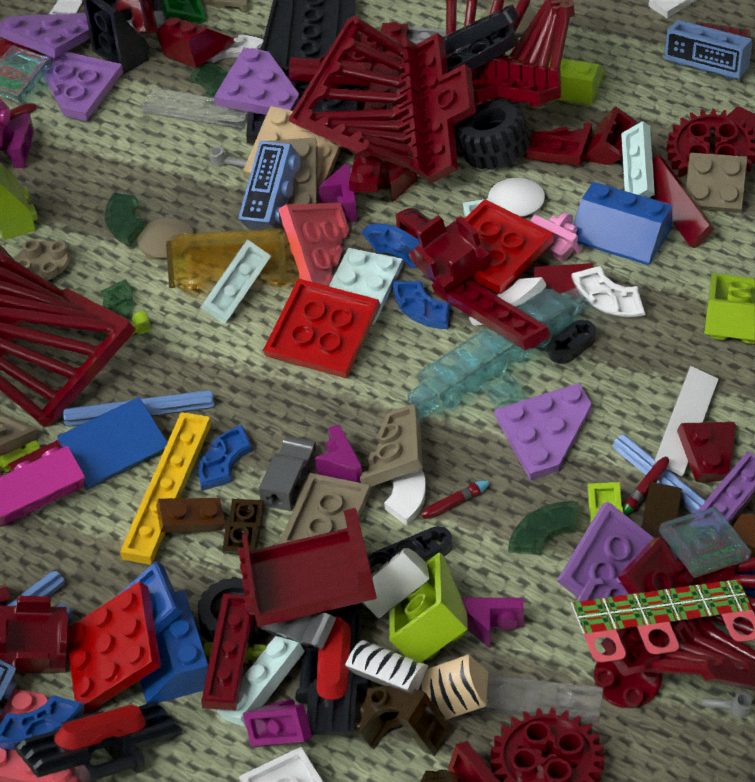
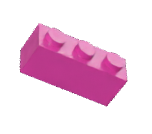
M68 446L61 449L58 447L46 451L42 458L34 462L30 460L18 464L14 471L4 476L0 474V527L84 487L85 476Z

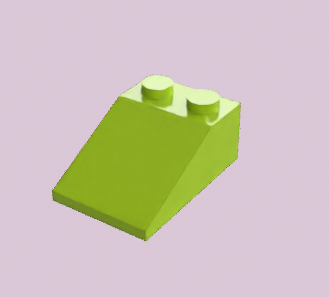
M0 162V234L3 240L36 231L34 221L38 220L34 205H28L30 197L27 188L20 187L17 177Z
M711 273L704 334L710 335L711 338L717 340H726L728 337L739 338L744 343L755 344V278Z
M440 552L426 562L429 580L389 610V640L404 656L421 663L425 660L433 659L442 647L451 641L459 640L468 629L467 611L446 560Z

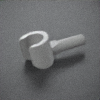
M220 146L213 147V155H209L211 164L215 167H221L225 164L245 167L247 162L226 156L224 149Z
M739 692L735 695L734 700L703 698L702 706L731 710L735 717L745 718L750 713L751 708L747 706L751 705L753 697L749 693Z

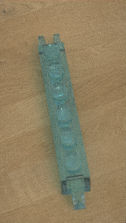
M575 288L559 294L554 289H544L518 306V309L548 326L551 337L542 341L539 346L525 351L487 327L421 370L418 375L419 386L408 393V401L410 405L415 404L418 408L420 420L434 411L441 414L448 408L456 407L461 399L470 393L478 392L485 383L494 377L502 376L506 369L516 362H523L528 354L537 348L545 347L553 337L574 322V315L586 305V297Z

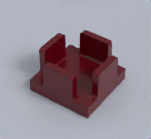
M438 215L419 228L416 233L420 245L409 253L410 260L445 294L492 261L490 253L480 243L477 230L461 215L455 219L456 221H453L446 227L443 219Z
M17 596L16 606H0V660L15 667L14 673H65L67 607H52L50 596Z

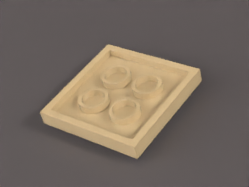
M270 106L243 169L244 177L250 178L260 141L316 137L319 194V187L330 177L342 147L302 130L289 122V117L293 111Z

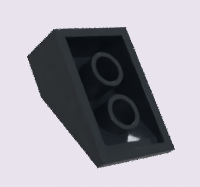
M83 0L92 49L96 54L106 61L122 64L123 74L149 60L146 40L139 33H136V30L117 10L103 0Z

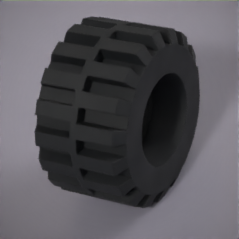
M488 101L486 104L477 105L475 114L456 124V134L465 160L472 167L477 166L478 169L504 167L509 163L515 162L517 158L522 157L530 147L531 137L523 111L518 104H514L512 101Z

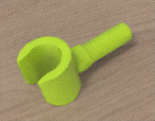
M139 311L133 315V326L136 328L133 334H143L151 330V324L145 311Z

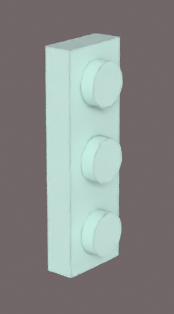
M642 121L621 133L625 191L649 198L655 195L650 125Z
M247 239L200 308L220 322L226 323L271 255Z
M275 636L242 678L236 711L218 709L217 712L220 717L228 722L246 727L243 713L264 705L305 652L300 643Z

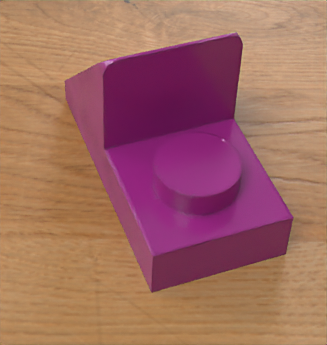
M24 113L5 125L3 131V144L0 150H7V156L9 159H12L14 168H25L34 135L30 113Z
M347 164L343 165L320 185V203H341L346 221L354 222L357 221L354 191H349L351 171L350 165Z
M339 424L329 427V441L325 442L327 453L317 456L315 459L317 474L361 483L362 466Z
M461 598L467 611V630L488 648H490L491 627H499L503 630L524 627V598Z
M293 699L243 713L251 746L304 742L312 738L304 704L295 705Z

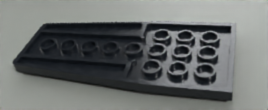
M273 0L261 50L268 51L289 79L291 57L320 59V57L328 53L329 48L336 40L346 21L356 15L355 0ZM290 81L301 98L310 82ZM342 85L338 89L360 90V86ZM323 98L316 103L313 111L358 110L359 101L328 100ZM249 112L246 130L247 143H255L266 115Z

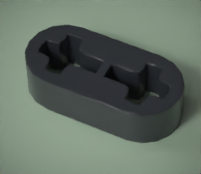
M577 320L550 340L548 345L549 358L558 364H565L574 360L594 344L596 340L595 325L588 320Z

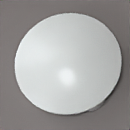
M509 178L495 184L488 194V199L491 198L492 203L520 217L537 215L541 211L545 194L541 186L532 180Z

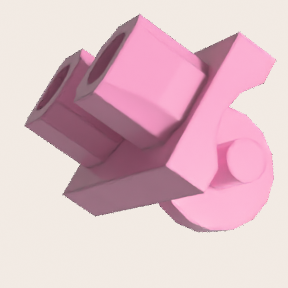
M564 212L559 218L553 215L549 221L534 214L530 222L554 233V244L549 250L552 257L564 262L572 252L578 255L583 248L577 244L578 236L575 234L578 227L572 224L573 216Z

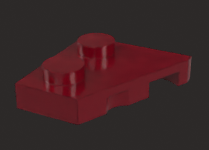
M583 123V129L568 131L566 126L552 131L533 132L531 143H529L530 147L526 150V159L581 166L592 134V123Z
M735 422L681 423L678 427L677 433L696 482L721 481L729 474L736 428Z

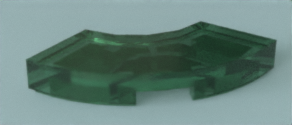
M207 61L194 68L190 78L192 83L198 84L206 90V103L215 105L214 96L228 73L217 64Z
M114 192L105 209V222L112 236L117 241L131 246L146 227L143 220L135 216V210L139 202L133 195Z
M126 279L100 291L103 299L102 307L127 320L130 319L134 300L131 287ZM95 332L102 341L108 336L107 333Z
M579 501L553 503L527 515L514 529L509 540L508 553L541 555L544 546L552 538L565 533H576Z

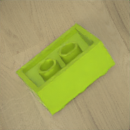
M562 59L560 67L561 98L557 100L592 105L605 68L599 64L585 61Z

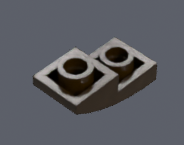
M650 481L641 528L653 538L662 537L668 548H670L674 534L672 529H675L682 488Z
M232 499L229 522L226 521L223 553L239 554L238 548L243 547L242 534L246 533L251 551L257 549L265 508L263 500Z

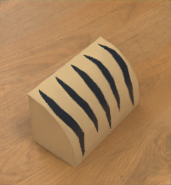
M468 654L427 669L419 690L426 692L447 720L486 706L488 671Z

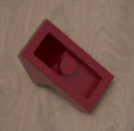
M119 0L115 10L119 13H133L132 24L136 29V33L153 34L158 32L152 0Z
M385 161L382 165L378 190L390 188L391 201L394 202L417 181L416 172Z

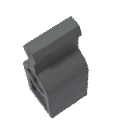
M288 435L284 438L279 454L273 456L259 486L260 500L264 501L265 506L287 511L292 510L307 476L308 464L316 451V441Z
M320 612L261 626L260 629L273 636L299 642L304 647H309L310 645L323 649L336 618L330 614Z

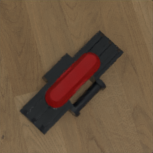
M363 602L321 612L336 618L323 649L310 645L309 647L302 646L305 652L301 656L300 686L296 690L295 700L300 704H308L307 718L312 735H354L357 690H361L363 697L366 698L368 688H372L369 679L354 674L345 666L351 652L361 639ZM315 660H318L317 679H314Z
M155 701L138 707L127 705L106 712L100 711L61 722L58 730L14 743V749L37 778L75 767L74 774L81 782H96L97 779L130 769L133 771L142 770L145 766V761L138 748L182 735V729L163 707ZM103 748L115 759L95 766L90 764L91 754Z

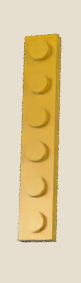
M184 412L180 413L120 550L121 560L152 565L166 533L160 532L156 509L157 501L163 498H181L211 427L210 417Z

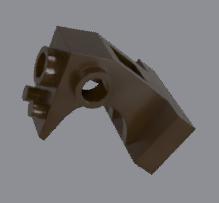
M391 686L368 688L365 702L361 706V722L356 723V730L372 749L377 747L387 731L404 726L422 751L432 756L436 755L452 728L426 692L414 689L412 693H408Z

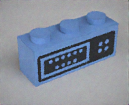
M677 20L667 30L664 59L673 61L677 65L693 66L703 72L712 71L723 74L726 78L739 79L749 69L753 39Z
M259 142L238 218L248 229L273 233L280 232L282 219L278 209L287 205L288 199L292 196L295 173L299 170L301 164L300 154L291 144Z

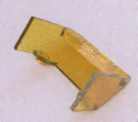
M284 228L173 235L166 241L169 288H176L180 285V290L197 289V283L220 280L247 239L271 255L257 278L266 280L267 285L284 284L289 278V240Z

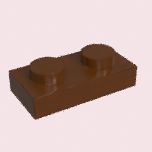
M163 498L157 501L156 509L160 532L220 531L225 526L220 498Z

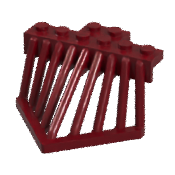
M446 0V35L457 30V0ZM467 0L464 27L475 22L478 0ZM494 0L489 15L502 9L504 0ZM519 0L515 8L519 18L509 24L515 32L531 0ZM545 0L510 55L504 56V53L471 71L475 105L486 104L489 99L507 98L514 103L529 102L531 107H544L547 105L546 102L561 98L560 67L570 17H574L573 0Z
M355 15L344 24L290 115L289 122L302 130L361 157L373 156L413 170L429 183H433L458 170L454 124L476 113L471 68L463 64L448 72L445 39L439 33L418 44L405 37L402 39L401 45ZM360 31L403 59L399 60L356 41L355 37ZM353 51L400 71L402 74L394 76L342 65L341 61L346 53ZM340 75L400 89L395 92L331 89L326 86L333 76ZM323 98L328 100L398 104L391 109L313 111L316 103Z
M0 245V371L5 372L44 397L49 403L42 410L1 374L0 390L33 417L42 427L52 425L61 416L64 409L68 408L131 337L136 328L129 320L68 288L61 290L14 260ZM28 322L107 333L108 336L102 343L93 346L86 342L16 325ZM18 338L84 354L89 358L81 367L73 368L68 364L13 343L11 340ZM10 354L65 376L69 380L61 389L53 390L2 356Z
M713 527L704 529L695 538L699 540H694L689 545L688 550L685 549L677 559L662 537L652 539L621 572L618 579L629 594L739 579L742 587L755 588V575L736 574L755 571V557L740 560L741 556L746 557L747 555L745 549L739 550V552L735 551L738 557H735L733 554H726L724 551L727 548L724 543L719 548H716L722 543L712 542L722 541H714L721 539L717 537L718 534ZM708 547H712L711 549L716 548L711 551L706 550ZM718 549H721V550H719V551H717V552H714V553L708 554V555H704V556L687 557V556L703 555V554H707V553L716 551V550H718ZM720 552H723L729 560H726ZM718 553V555L715 556L720 557L725 561L717 563V561H720V559L712 557L711 555ZM709 556V558L706 559L715 562V564L707 566V564L711 563L701 558ZM695 559L699 560L705 565V567L702 568V565H697L699 569L696 570V568L693 565V561ZM719 564H720V567H717V568H714V569H711V568H710V567L713 568V566L716 567V565L719 566ZM747 596L753 612H755V598ZM722 615L669 622L678 641L679 648L674 652L661 654L648 652L637 627L616 629L625 650V657L613 662L623 677L638 672L701 675L708 682L755 691V650L734 640L731 636L715 627L711 620L726 626ZM741 617L734 619L733 627L735 630L746 635H750L754 631L752 622ZM654 629L649 632V641L654 646L664 648L669 645L670 638L663 630ZM606 637L601 642V645L610 656L616 652V644L613 640Z

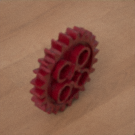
M702 109L698 117L691 112L689 121L685 118H680V125L674 124L673 132L668 134L666 152L667 160L671 161V169H678L679 177L685 174L688 176L690 153L709 154L710 131L714 130L715 154L747 157L746 171L751 172L752 164H755V135H753V127H746L745 119L737 122V114L732 115L730 118L726 117V110L720 115H716V110L712 109L711 113L707 115Z
M539 707L536 710V716L533 717L527 711H523L522 721L512 717L511 728L502 725L501 736L494 737V747L491 748V771L495 772V777L501 782H601L605 758L604 746L600 745V735L592 734L591 724L581 727L580 715L570 720L568 710H565L561 716H556L555 708L551 707L549 714L544 715Z

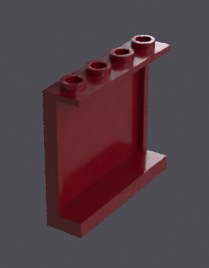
M356 508L343 510L347 525L345 529L251 551L247 533L242 534L243 547L238 548L243 577L244 601L248 616L255 615L258 627L377 599Z

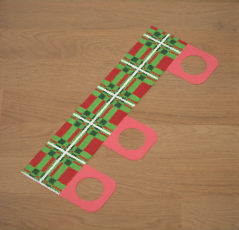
M739 579L571 602L591 655L598 662L620 660L625 657V650L616 629L637 627L648 652L661 654L674 652L679 648L678 641L669 622L722 615L727 629L734 640L739 642L755 640V614ZM744 617L750 620L754 626V631L750 635L739 634L733 627L735 618ZM654 629L663 630L670 638L669 645L664 648L654 646L649 641V632ZM599 637L610 638L616 644V652L610 656L599 653L595 648L596 639Z

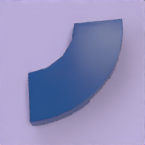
M381 223L370 224L361 231L377 253L395 255L403 259L410 268L417 267L410 260L409 253L420 243L419 240L397 227Z
M393 281L395 301L405 315L417 323L428 327L448 329L450 311L448 302L438 301L430 297L423 289L422 281Z
M243 425L230 429L212 442V447L201 458L199 481L202 491L231 483V471L234 464L242 456L252 452V446Z
M52 695L43 706L32 712L23 714L7 713L0 724V748L15 750L14 743L58 730L61 722L81 717L85 711L84 704Z

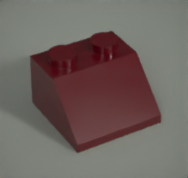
M177 17L167 19L158 28V32H156L164 56L195 68L235 43L234 38Z

